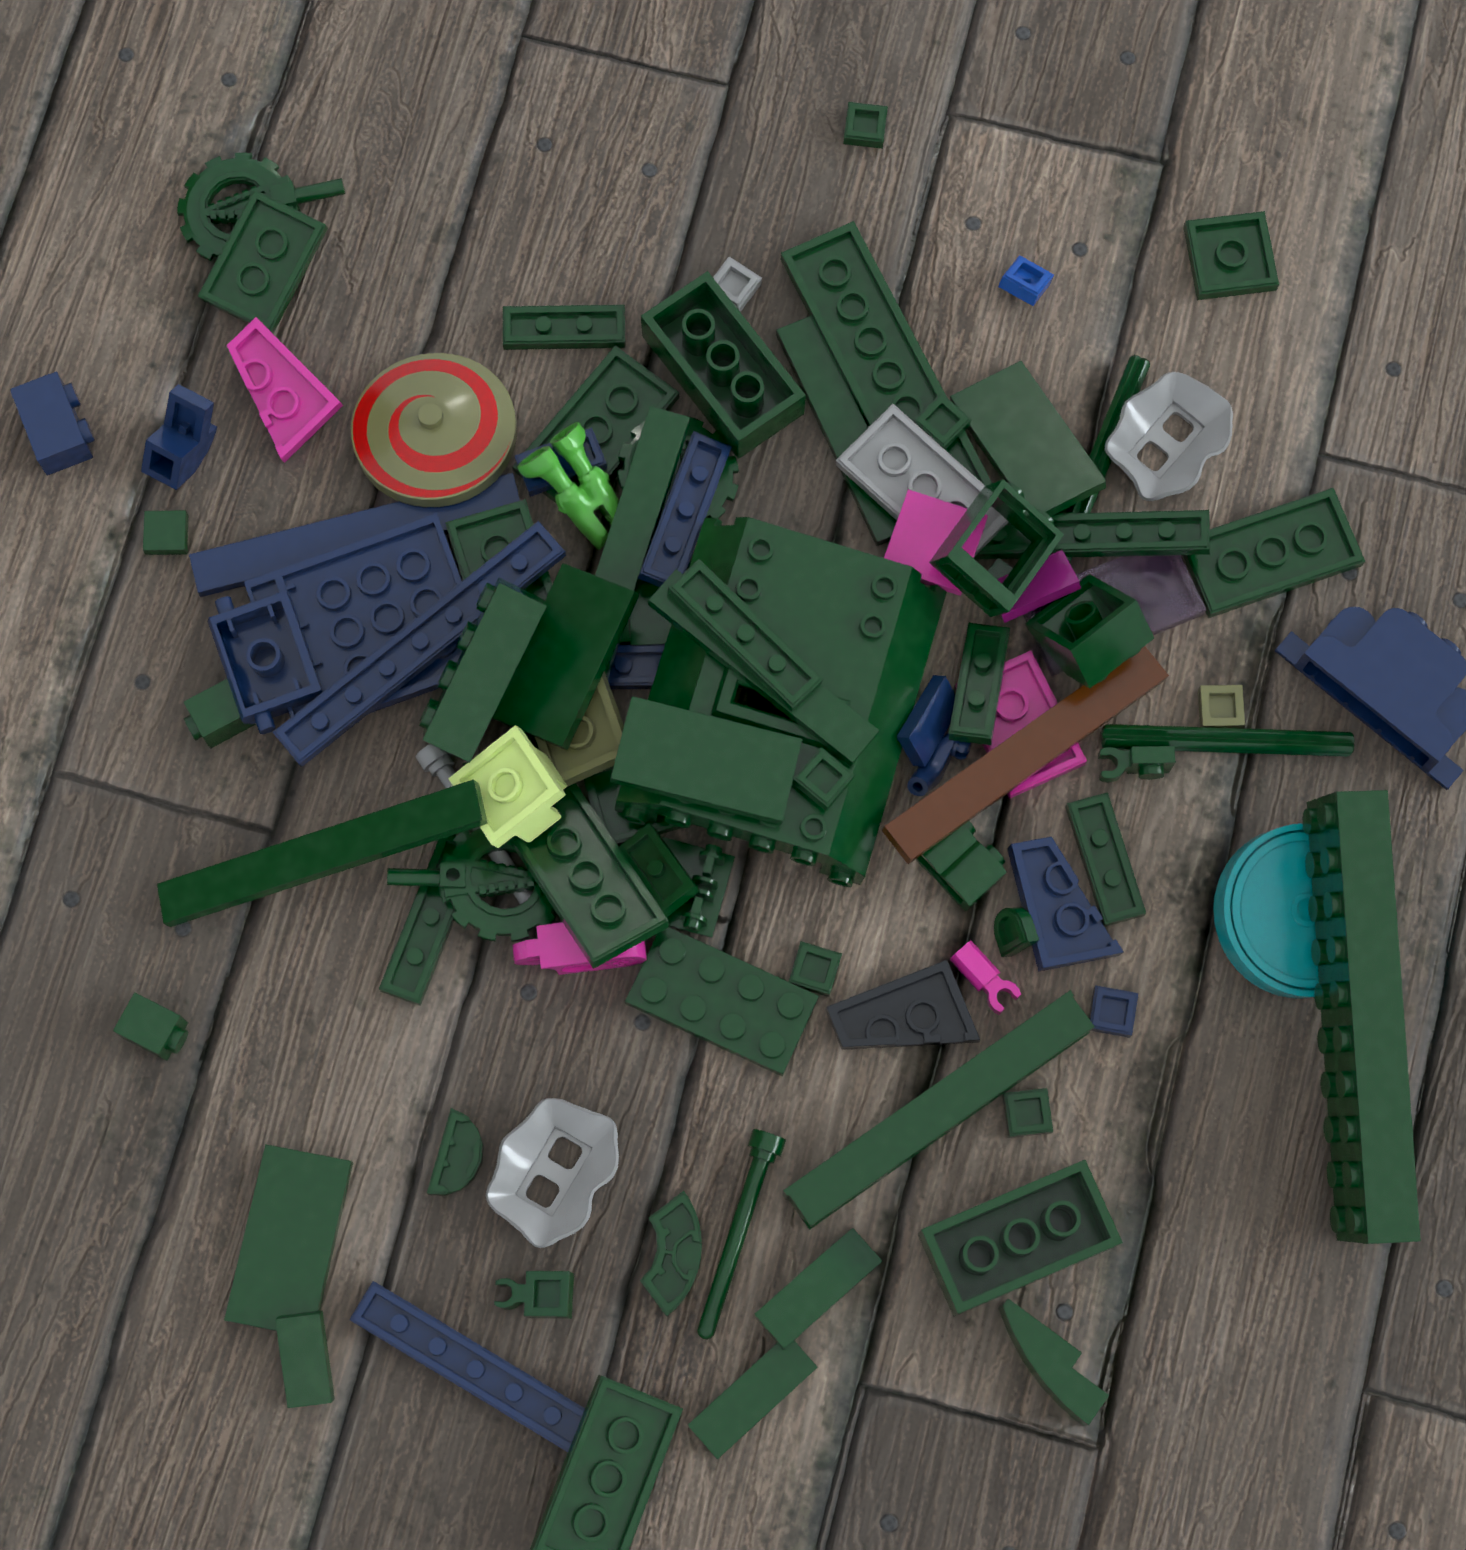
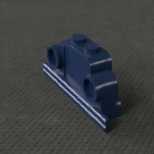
M1348 607L1330 621L1325 630L1310 646L1291 631L1276 648V653L1446 790L1450 788L1464 771L1445 754L1457 739L1466 732V690L1457 687L1466 676V660L1461 655L1460 649L1453 642L1445 638L1440 639L1428 629L1427 623L1416 613L1407 612L1400 608H1391L1385 611L1375 622L1373 616L1367 610L1360 607Z

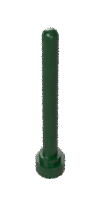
M758 1129L752 1130L747 1146L751 1148L749 1156L753 1157L698 1325L697 1332L702 1339H711L715 1334L769 1163L774 1164L776 1156L781 1157L786 1139Z

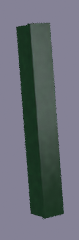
M1069 990L784 1189L783 1197L785 1200L788 1199L808 1229H812L1003 1095V1093L1087 1036L1095 1026L1073 998L1074 994L1072 991Z

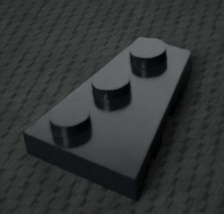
M947 960L826 1007V1012L842 1050L980 1042L978 1032Z

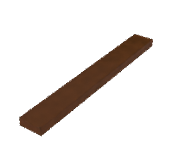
M1144 646L1138 654L1127 659L1109 673L1106 679L1095 684L1090 689L1084 685L889 822L883 827L882 832L906 863L910 864L1160 685L1169 675Z

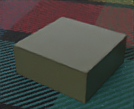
M1200 685L1198 689L1200 727L1244 728L1243 685Z

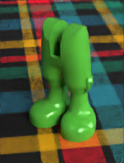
M575 422L556 434L550 440V443L555 451L575 471L580 483L579 486L567 476L550 446L542 447L528 455L517 465V469L525 478L540 477L549 482L557 491L555 501L558 510L566 514L590 543L600 550L605 546L608 533L594 512L599 509L606 521L611 525L619 499L609 483L608 473L598 466H592L584 449L585 429L579 422Z

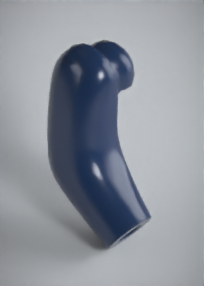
M949 733L941 739L926 767H918L909 779L907 788L910 793L921 797L936 787L942 780L952 756L960 761L965 760L970 752L972 743L949 740Z

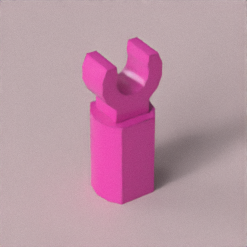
M971 940L951 957L950 961L978 992L983 990L987 994L988 1006L994 1013L1000 1015L1004 1011V1007L997 1000L999 992H1008L1014 1000L1021 996V992L1016 984L1011 981L1002 980L998 976L1001 972Z

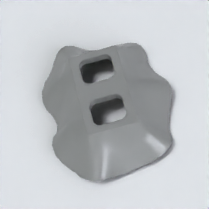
M1168 372L1148 388L1125 401L1118 424L1106 440L1105 451L1109 458L1133 481L1139 496L1143 500L1155 501L1166 496L1183 493L1190 490L1198 482L1205 461L1211 456L1224 452L1230 444L1233 428L1232 407L1228 400L1191 376L1179 372ZM1176 414L1193 428L1190 435L1182 442L1175 440L1163 430V424L1171 415ZM1146 444H1153L1167 456V461L1158 471L1151 470L1137 458V454Z
M546 1098L541 1100L529 1116L501 1141L497 1165L486 1191V1200L495 1213L506 1219L520 1231L533 1246L538 1248L553 1245L557 1241L576 1233L584 1227L590 1218L594 1193L614 1177L618 1168V1132L615 1122L608 1116L592 1112L563 1099ZM561 1137L568 1139L582 1149L579 1159L571 1169H566L549 1158L551 1149L557 1139ZM536 1176H543L559 1186V1193L550 1207H542L530 1200L526 1195Z

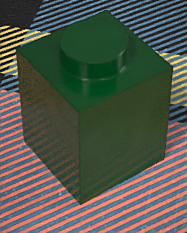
M227 679L184 701L190 715L183 718L195 741L203 737L210 749L256 725L242 723Z
M134 992L113 1032L121 1038L168 1061L171 1053L177 1054L183 1047L188 1036V1031L185 1030L188 1022L177 1013Z

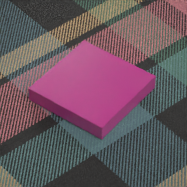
M908 489L884 558L915 568L922 573L920 580L922 584L928 586L938 585L946 592L961 596L962 592L929 562L965 514L967 508ZM984 515L962 546L973 558L976 554L988 515Z

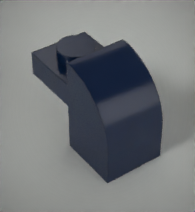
M179 384L169 392L164 424L146 439L141 472L175 490L184 484L196 472L214 440L217 426L211 424L214 402Z

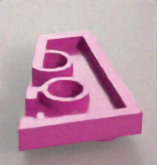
M257 317L226 345L284 463L343 406Z

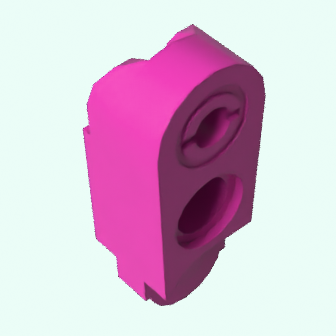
M563 922L536 926L538 939L525 940L512 946L514 964H540L541 969L556 970L558 975L628 967L641 964L647 960L645 941L593 969Z

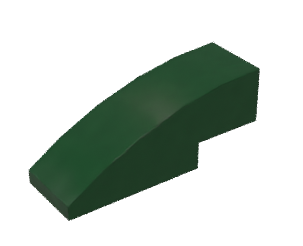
M852 1228L754 1314V1317L777 1344L785 1350L874 1270L882 1260L855 1229Z
M1010 1299L1003 1301L998 1309L1022 1361L1039 1385L1065 1412L1082 1426L1089 1425L1109 1395L1072 1368L1082 1352Z

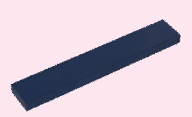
M372 1281L349 1319L350 1321L563 1450L569 1451L585 1408Z

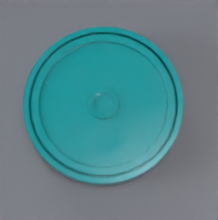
M1302 823L1286 825L1254 837L1239 848L1230 858L1220 875L1213 908L1215 928L1219 942L1236 970L1245 979L1264 991L1295 999L1313 998L1315 986L1319 983L1318 966L1313 963L1311 955L1312 942L1316 939L1315 922L1311 921L1308 911L1309 899L1313 895L1312 878L1308 877L1305 867L1306 855L1310 852L1309 835L1305 834Z

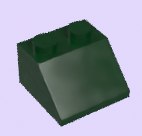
M1089 574L1080 581L1081 589L1055 600L1026 622L1025 625L1066 675L1090 689L1095 684L1106 679L1109 673L1127 659L1138 654L1141 648L1154 639V636L1136 599Z

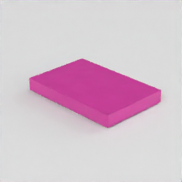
M1028 651L1005 663L992 744L983 745L987 753L1058 703L1032 651ZM1079 744L1074 745L1007 793L1009 799L1086 765L1087 759Z

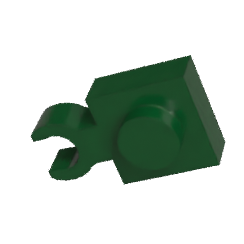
M526 1271V1284H519L508 1278H501L496 1281L495 1285L500 1287L510 1286L512 1289V1296L508 1301H494V1305L504 1310H512L524 1304V1316L527 1318L572 1319L574 1273L570 1271Z

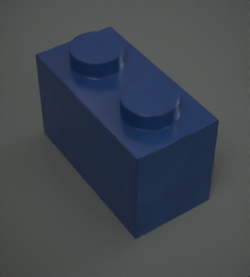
M56 371L10 389L36 459L47 476L94 458L89 443L94 442L95 439L86 418L78 419L75 408L81 406L72 382L64 384Z

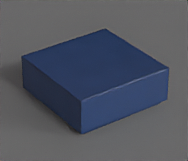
M1096 985L1093 989L1089 1019L1095 1027L1090 1031L1130 1038L1133 1033L1138 993Z

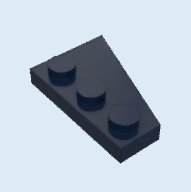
M1052 836L1013 843L1007 848L1022 908L1031 915L1040 940L1032 945L1038 972L1116 957L1124 953L1116 939L1112 940L1101 920L1103 918L1096 906H1091L1078 885L1079 879Z

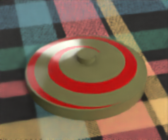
M428 353L412 356L392 364L380 372L366 386L353 411L351 440L360 468L378 490L405 504L419 507H443L471 499L486 490L500 477L508 466L515 449L517 421L508 391L498 377L489 369L463 356L447 353Z

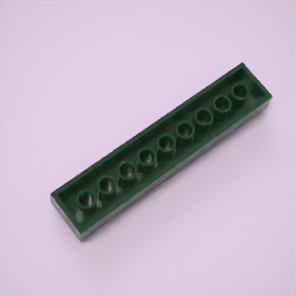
M1388 790L1336 791L1306 802L1307 808L1304 810L1302 817L1304 832L1309 835L1310 852L1306 855L1305 867L1308 877L1312 878L1313 895L1309 899L1308 911L1311 921L1315 922L1316 939L1312 942L1311 955L1313 963L1318 966L1319 983L1315 986L1314 998L1316 1007L1321 1010L1322 1027L1318 1030L1317 1042L1321 1054H1324L1325 1072L1321 1075L1320 1086L1323 1097L1327 1098L1328 1116L1325 1117L1323 1125L1326 1141L1330 1143L1331 1161L1327 1164V1180L1329 1186L1333 1188L1334 1206L1330 1209V1225L1333 1232L1336 1233L1337 1241L1363 1244L1419 1242L1421 1238Z

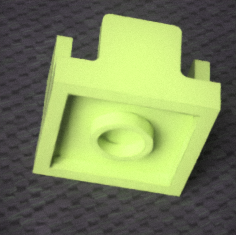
M516 725L473 758L470 763L468 762L448 778L453 786L473 779L479 783L488 823L479 827L491 845L497 848L514 836H518L526 842H531L561 818L558 810L552 806L566 795L563 789L567 787V784L549 757L534 747L524 731Z

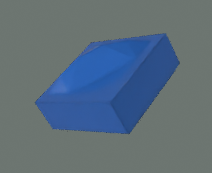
M1019 255L1002 276L998 287L1034 306L1050 286L1054 274Z

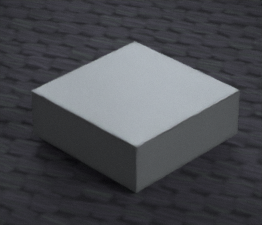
M731 257L726 259L713 277L740 312L762 284V277Z

